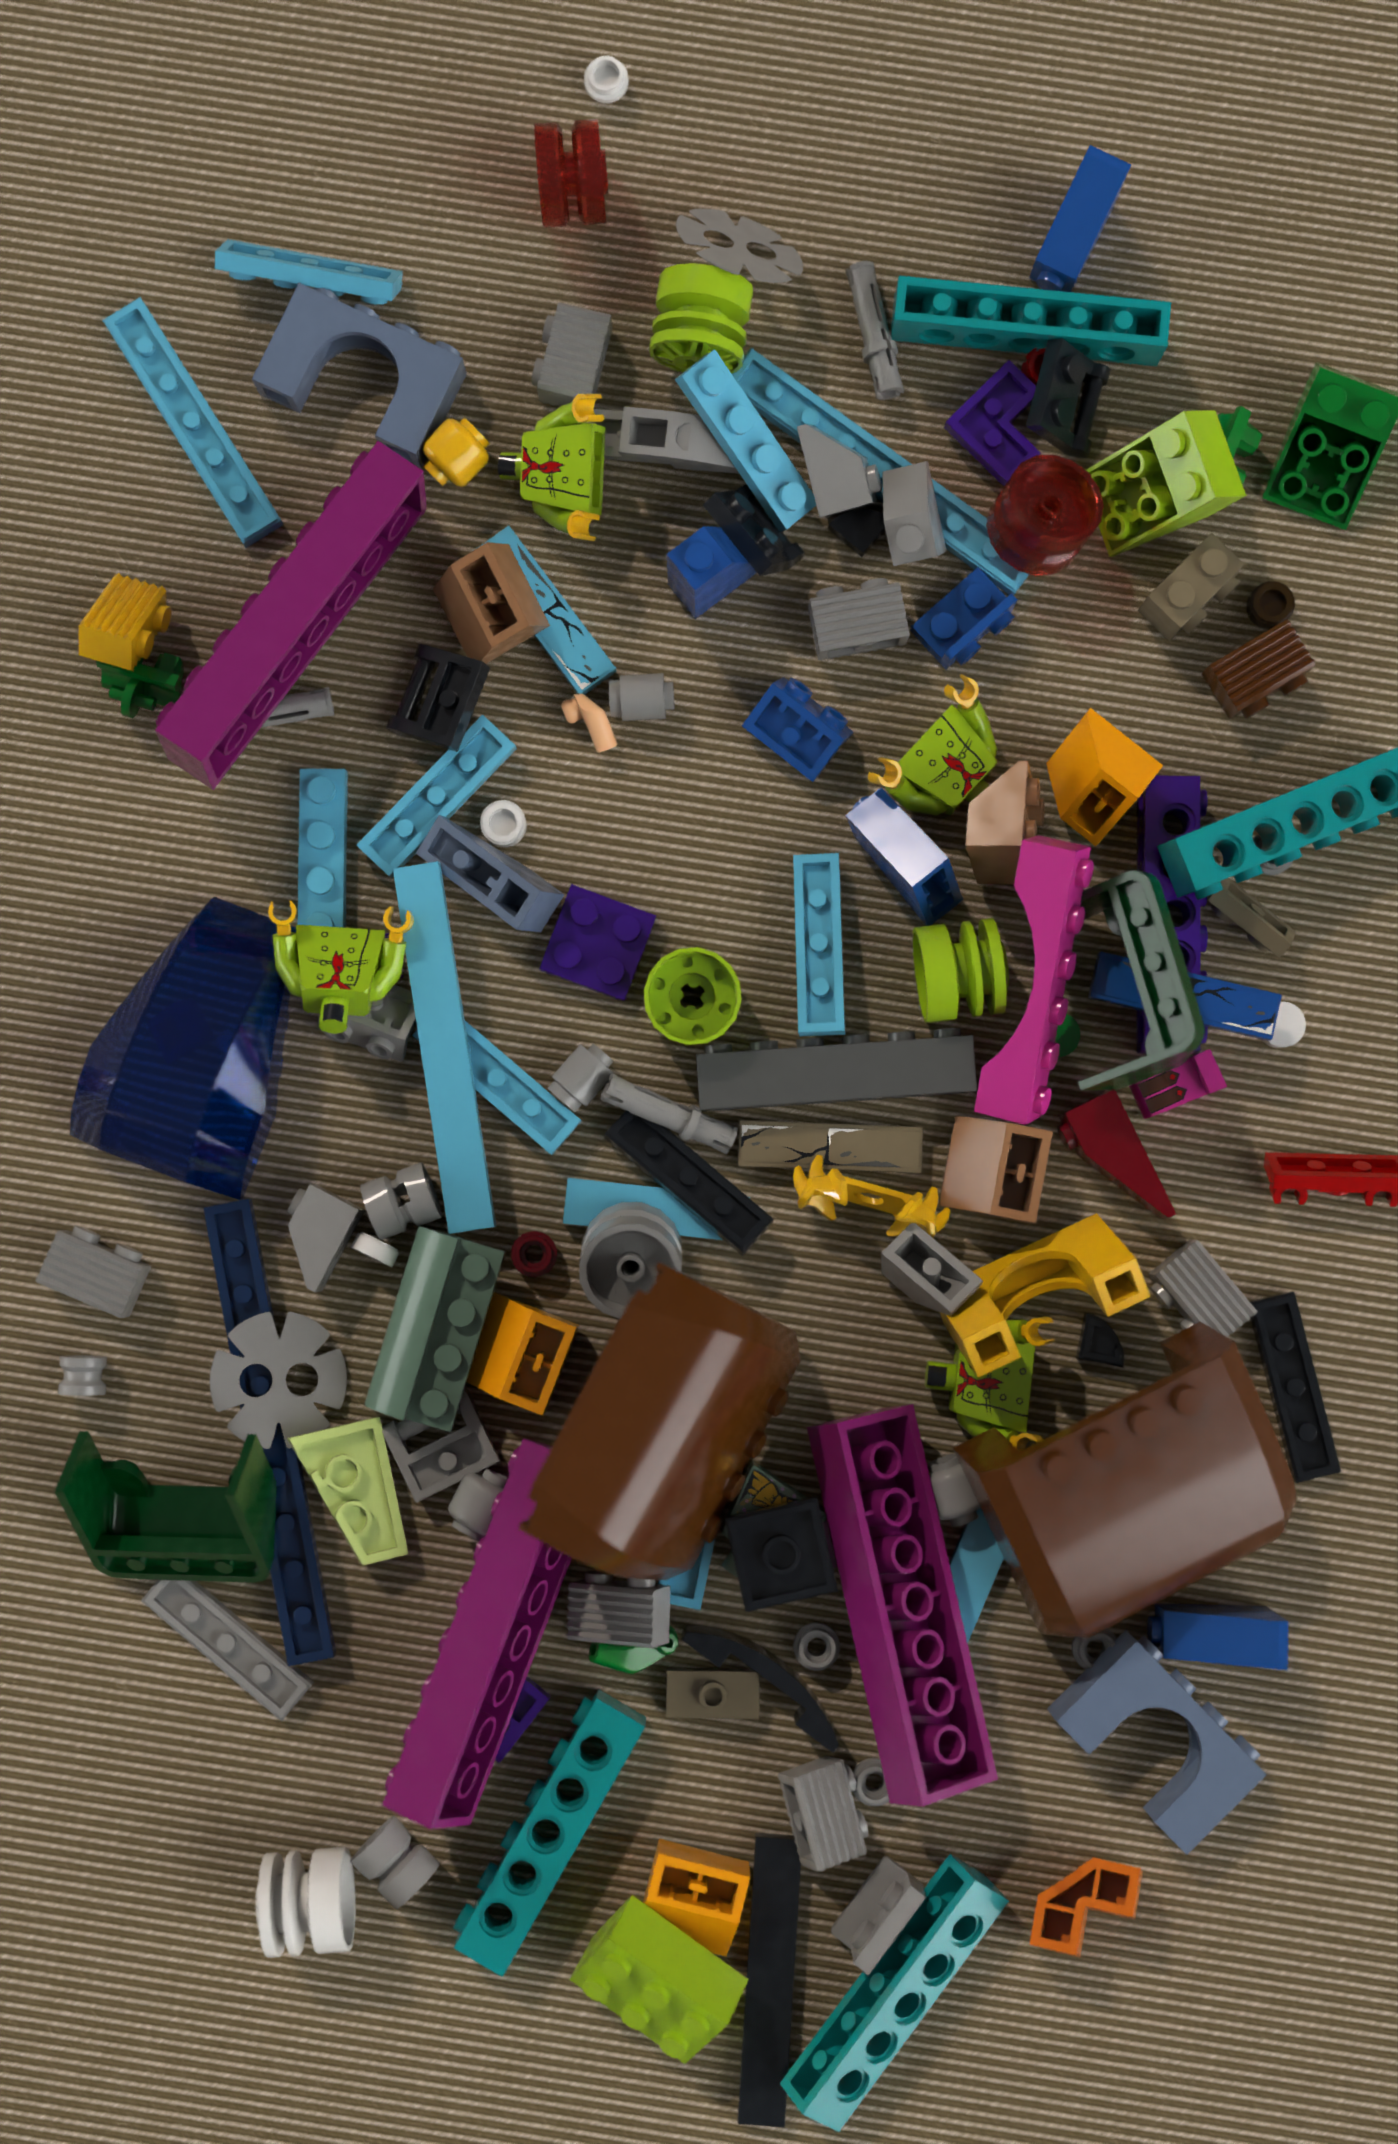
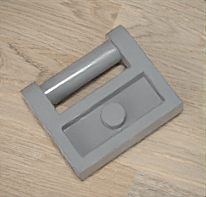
M465 1387L458 1414L461 1413L466 1426L411 1453L405 1440L431 1428V1426L407 1419L399 1423L393 1420L382 1426L384 1438L416 1503L461 1481L466 1474L477 1473L501 1460L467 1387Z

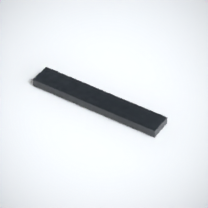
M755 1833L746 1974L748 1982L745 1990L737 2117L738 2124L785 2127L787 2093L780 2085V2082L788 2073L801 1872L800 1856L794 1842V1835Z

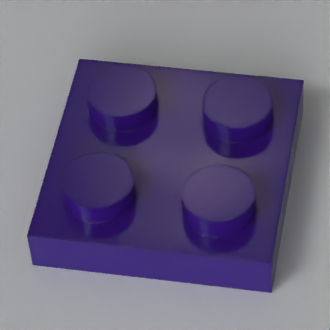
M571 884L539 970L625 1002L657 916Z

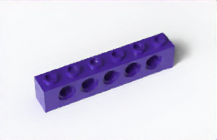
M1156 775L1137 799V871L1153 874L1161 884L1167 905H1174L1180 909L1183 916L1182 924L1180 927H1174L1187 971L1207 977V972L1201 970V952H1206L1208 932L1206 925H1200V907L1206 906L1207 897L1197 900L1194 892L1177 898L1170 879L1163 872V861L1157 849L1158 845L1200 829V817H1205L1207 812L1206 789H1200V776ZM1164 815L1176 816L1181 821L1183 826L1181 835H1171L1164 829ZM1137 1010L1136 1053L1146 1054L1145 1041L1150 1027L1145 1012ZM1204 1026V1036L1201 1043H1206L1207 1041V1026ZM1201 1044L1193 1053L1201 1051Z

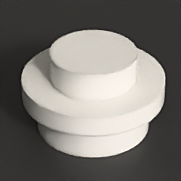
M601 56L588 65L584 74V85L589 96L595 101L612 103L619 100L627 91L629 83L628 72L620 61L611 56Z

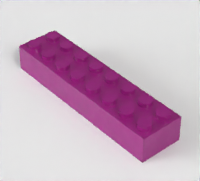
M380 441L376 442L369 453L363 451L358 455L351 467L349 479L342 488L336 486L331 490L323 504L324 511L315 523L309 521L304 525L297 536V546L287 559L281 557L274 564L268 576V584L260 594L253 593L246 600L241 609V619L232 630L226 629L219 635L212 649L214 654L204 667L199 665L192 670L184 684L186 690L175 704L173 702L168 703L157 717L155 732L168 760L212 790L219 784L427 510L424 471Z
M907 1404L881 1408L807 1427L889 1802L891 1804L924 1807L998 1780L914 1405Z
M523 1438L521 1445L514 1450L508 1464L510 1474L503 1491L496 1496L492 1504V1520L488 1531L475 1548L473 1555L475 1564L471 1575L458 1592L456 1598L457 1611L454 1619L439 1641V1658L433 1672L427 1676L422 1685L420 1693L422 1702L416 1717L411 1720L404 1732L403 1744L405 1746L398 1764L391 1769L385 1782V1790L387 1792L381 1806L428 1829L471 1824L572 1557L518 1529L519 1524L523 1520H528L530 1514H533L536 1502L528 1497L533 1482L552 1448L551 1445Z

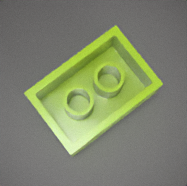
M631 1895L593 1935L569 1979L579 1986L590 1999L601 2002L620 2016L628 2027L639 2030L658 2044L665 2054L680 2060L684 2064L728 2026L748 1982L746 1977L634 1895Z

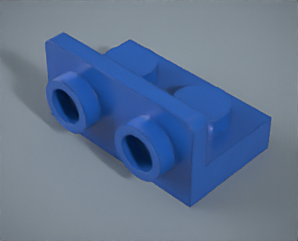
M977 567L911 626L910 631L945 669H948L955 661L962 666L981 649L977 642L989 631L996 636L1012 622L1015 617L1011 612L1018 600L1012 593L1006 597L987 575Z
M782 677L771 684L742 724V727L813 782L818 778L842 744L851 737L853 731L846 726L848 721L839 711L830 706L823 708L810 698L812 692L806 685L797 679L790 678L788 680Z

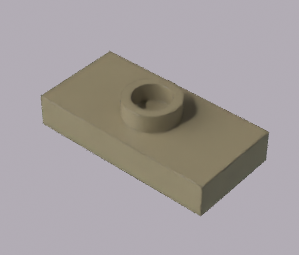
M667 1668L666 1718L759 1719L760 1674L753 1669Z

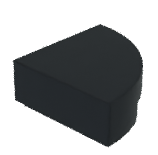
M871 509L850 510L832 520L828 525V530L863 557L885 531L883 513Z
M1084 1313L1076 1358L1124 1368V1350L1114 1330L1103 1319L1093 1314Z

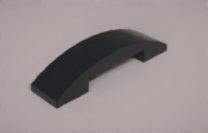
M686 1625L682 1631V1641L718 1668L721 1667L730 1653L736 1656L799 1703L800 1707L794 1713L795 1725L831 1752H835L839 1743L830 1718L815 1693L790 1666L764 1647L735 1633L703 1625Z

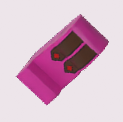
M1207 1049L1190 1056L1181 1066L1134 1083L1129 1088L1143 1119H1147L1227 1087V1084L1211 1049Z

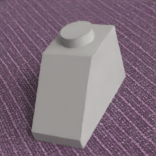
M804 424L797 426L819 517H830L878 503L876 493L882 491V484L875 464L869 466L868 459L812 425Z
M928 461L883 471V517L893 566L937 557L946 552Z
M309 1184L306 1191L300 1188L290 1203L287 1212L293 1216L288 1224V1228L306 1288L313 1292L323 1291L365 1210L319 1185Z
M910 1223L881 1253V1273L915 1303L952 1316L983 1284V1280L916 1223Z

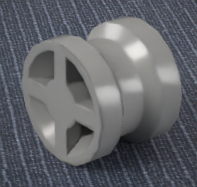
M67 1355L59 1357V1366L64 1370L63 1380L58 1384V1394L74 1396L106 1394V1384L101 1380L102 1370L107 1367L106 1356Z

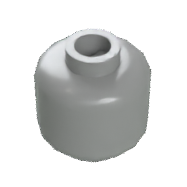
M949 1454L927 1463L939 1520H950L952 1526H960L978 1518L976 1510L980 1509V1505L956 1454Z
M486 1468L483 1475L477 1473L466 1474L448 1506V1511L452 1518H454L452 1526L478 1541L486 1536L492 1520V1504L496 1496L503 1491L508 1478L489 1468Z

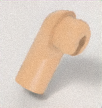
M573 694L574 698L562 702L561 708L568 723L573 724L583 719L597 753L618 745L605 711L584 694Z

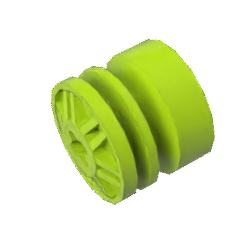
M688 263L676 264L665 268L659 276L656 307L657 311L661 314L653 320L652 329L654 335L650 338V356L663 366L685 372L703 356L715 349L731 374L737 372L743 367V347L746 345L747 337L746 331L742 327L750 318L753 297L752 284L740 274L735 275L714 265Z
M993 918L981 919L979 921L978 941L970 921H963L961 923L959 943L952 944L950 933L945 924L915 927L913 929L912 945L916 988L925 1023L955 1020L958 1015L959 998H966L967 1006L973 1017H980L983 1014V995H985L987 1007L991 1015L1005 1013L1007 988L1009 986L1008 961L1004 944L1000 939L997 924Z
M699 947L677 949L662 957L649 972L644 988L645 1011L653 1026L669 1040L685 1045L706 1044L722 1036L736 1020L742 1002L740 981L732 966L717 953ZM688 984L692 989L698 986L703 988L705 993L700 997L703 1003L701 1008L696 1009L693 1005L684 1008L681 1005L680 1001L684 997L681 989Z

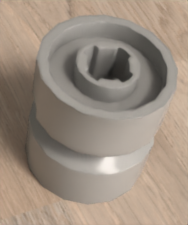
M423 1162L397 1171L396 1179L394 1180L382 1176L360 1185L367 1214L380 1240L405 1232L409 1222L416 1226H421L443 1218L436 1191ZM408 1195L410 1201L403 1205L400 1196Z
M392 1816L368 1838L353 1855L350 1862L369 1880L379 1878L378 1892L395 1909H398L428 1881L440 1863L422 1844L411 1847L409 1845L411 1839L409 1830L395 1816Z

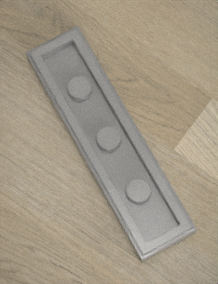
M157 1580L141 1599L147 1607L280 1721L288 1715L314 1683L295 1665L288 1667L285 1656L197 1581Z

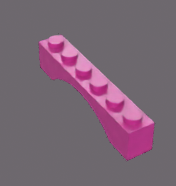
M1039 835L1022 840L1014 888L1024 905L1033 936L1035 956L1033 987L1026 1012L1014 1035L1001 1051L981 1068L974 1112L1027 1125L1041 1117V1115H1044L1049 1107L1052 1092L1051 1088L1047 1087L1050 1070H1053L1056 1066L1060 1052L1059 1043H1055L1058 1025L1060 1026L1064 1022L1068 1009V999L1063 998L1066 980L1071 979L1077 960L1076 953L1072 952L1075 934L1077 935L1081 931L1085 918V908L1080 906L1083 889L1087 888L1091 882L1094 869L1093 861L1089 860L1090 846Z

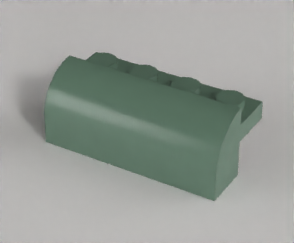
M418 1225L365 1399V1406L400 1420L407 1419L452 1432L506 1251L469 1241L463 1237Z

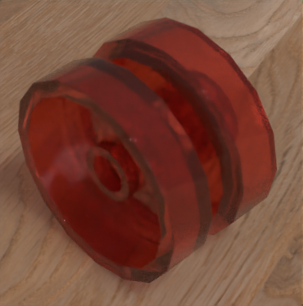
M598 119L575 120L571 128L573 151L566 152L563 129L558 122L534 123L543 228L567 226L570 221L569 197L577 196L578 216L584 225L606 224L604 194L609 192L605 149L600 147Z
M1036 455L1020 463L990 507L986 523L990 543L1000 558L1016 570L1034 576L1053 575L1070 565L1101 523L1104 507L1101 492L1089 472L1074 461L1057 455Z

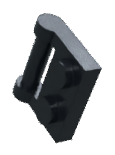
M1063 338L1048 340L1026 427L1064 454L1079 459L1088 458L1092 446L1089 436L1101 389L1108 384L1111 369L1106 365L1093 362ZM1082 382H1085V383H1084V387H1083V391H1082V395H1081V399H1080V403H1079V407H1078V410H1077V414H1076V418H1075L1073 430H1072V432H1071V431H1070V428H1071V424H1072V422H1073V420H1074L1075 409H1076V405H1077V401H1078V397H1079L1081 385H1082Z
M747 484L737 490L716 492L703 504L759 576L786 571L805 555V552L797 542L792 544L785 534L776 528Z
M419 644L414 658L417 660L396 716H390L386 729L405 738H414L458 752L490 667L483 661ZM435 667L437 668V671L433 678L432 684L426 696L425 702L423 704L417 722L413 721L415 714L423 697L424 691L430 679L433 668Z

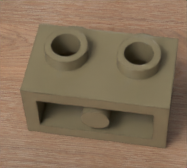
M1211 533L1147 596L1138 611L1169 642L1182 629L1187 634H1190L1208 615L1203 608L1214 597L1221 603L1240 584L1235 576L1245 564Z

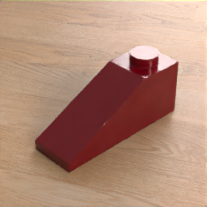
M1115 1089L1106 1091L1058 1115L1062 1124L1057 1126V1130L1068 1151L1075 1149L1081 1159L1158 1218H1170L1177 1214Z

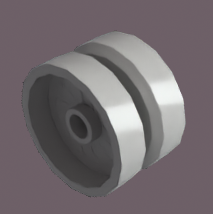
M621 1202L603 1209L589 1223L582 1239L579 1260V1282L587 1299L602 1313L620 1319L627 1304L637 1290L648 1293L657 1281L655 1278L658 1272L655 1266L658 1262L681 1272L682 1240L674 1222L660 1209L642 1202Z

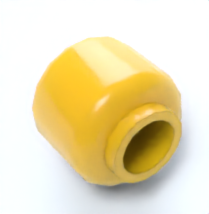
M463 417L460 422L453 418H447L425 440L422 446L423 453L429 460L423 467L442 486L449 480L455 486L464 487L488 463L489 455L485 448L490 443L466 418Z

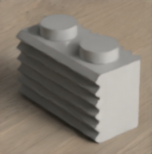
M558 302L555 316L547 315L542 342L548 343L544 359H536L531 384L537 386L540 402L561 407L564 404L573 402V399L578 394L597 393L613 329L610 314Z
M877 578L863 582L860 590L844 592L841 586H832L817 591V597L810 598L808 611L817 658L820 661L907 644L909 628L899 582L888 584L886 578Z
M75 1225L73 1231L58 1230L51 1243V1248L47 1252V1257L44 1259L43 1266L36 1277V1282L116 1317H130L152 1267L140 1261L143 1253L118 1243L115 1249L98 1243L101 1235Z
M1189 1239L1148 1274L1155 1283L1150 1287L1154 1296L1164 1307L1169 1309L1171 1306H1174L1184 1317V1320L1180 1323L1183 1330L1198 1322H1202L1228 1337L1258 1312L1197 1239Z
M604 1571L585 1572V1579L569 1583V1595L567 1597L569 1600L567 1606L569 1610L567 1618L569 1621L566 1635L568 1640L655 1648L669 1643L670 1585L655 1584V1580L627 1578V1581L613 1580V1574Z
M827 1755L778 1773L785 1806L788 1810L787 1815L790 1818L792 1834L795 1837L794 1842L797 1846V1852L800 1856L799 1861L802 1866L819 1872L867 1853L863 1838L868 1836V1826L863 1814L856 1810L852 1792L856 1790V1780L851 1768L844 1764L842 1759Z

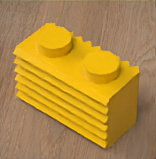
M120 573L115 574L78 625L79 656L133 672L134 667L137 666L141 658L147 659L150 656L155 635H158V632L165 633L169 626L171 607L166 606L167 590L163 585L157 587L154 583L149 585L145 580L140 582L137 578L131 580L128 575L122 577Z

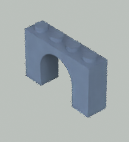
M298 283L252 377V381L259 394L301 413L321 370L333 357L352 349H368L378 352L387 357L396 366L399 379L394 397L380 423L375 438L421 469L427 458L423 453L422 446L425 440L445 420L467 375L460 352L445 342L436 341L434 345L419 338L420 335L416 330L403 323L396 322L393 326L379 320V315L364 305L355 304L353 308L338 301V296L330 290L316 287L312 289Z
M1125 1630L1114 1641L1115 1645L1113 1647L1109 1646L1093 1662L1094 1666L1092 1668L1088 1667L1047 1710L1056 1722L1089 1755L1127 1717L1137 1711L1147 1708H1165L1182 1715L1189 1733L1187 1757L1180 1770L1143 1808L1171 1840L1188 1855L1267 1774L1255 1763L1261 1755L1241 1734L1233 1740L1223 1730L1229 1722L1210 1702L1201 1707L1190 1696L1196 1688L1182 1673L1175 1668L1169 1674L1158 1663L1163 1658V1654L1144 1635L1137 1641Z

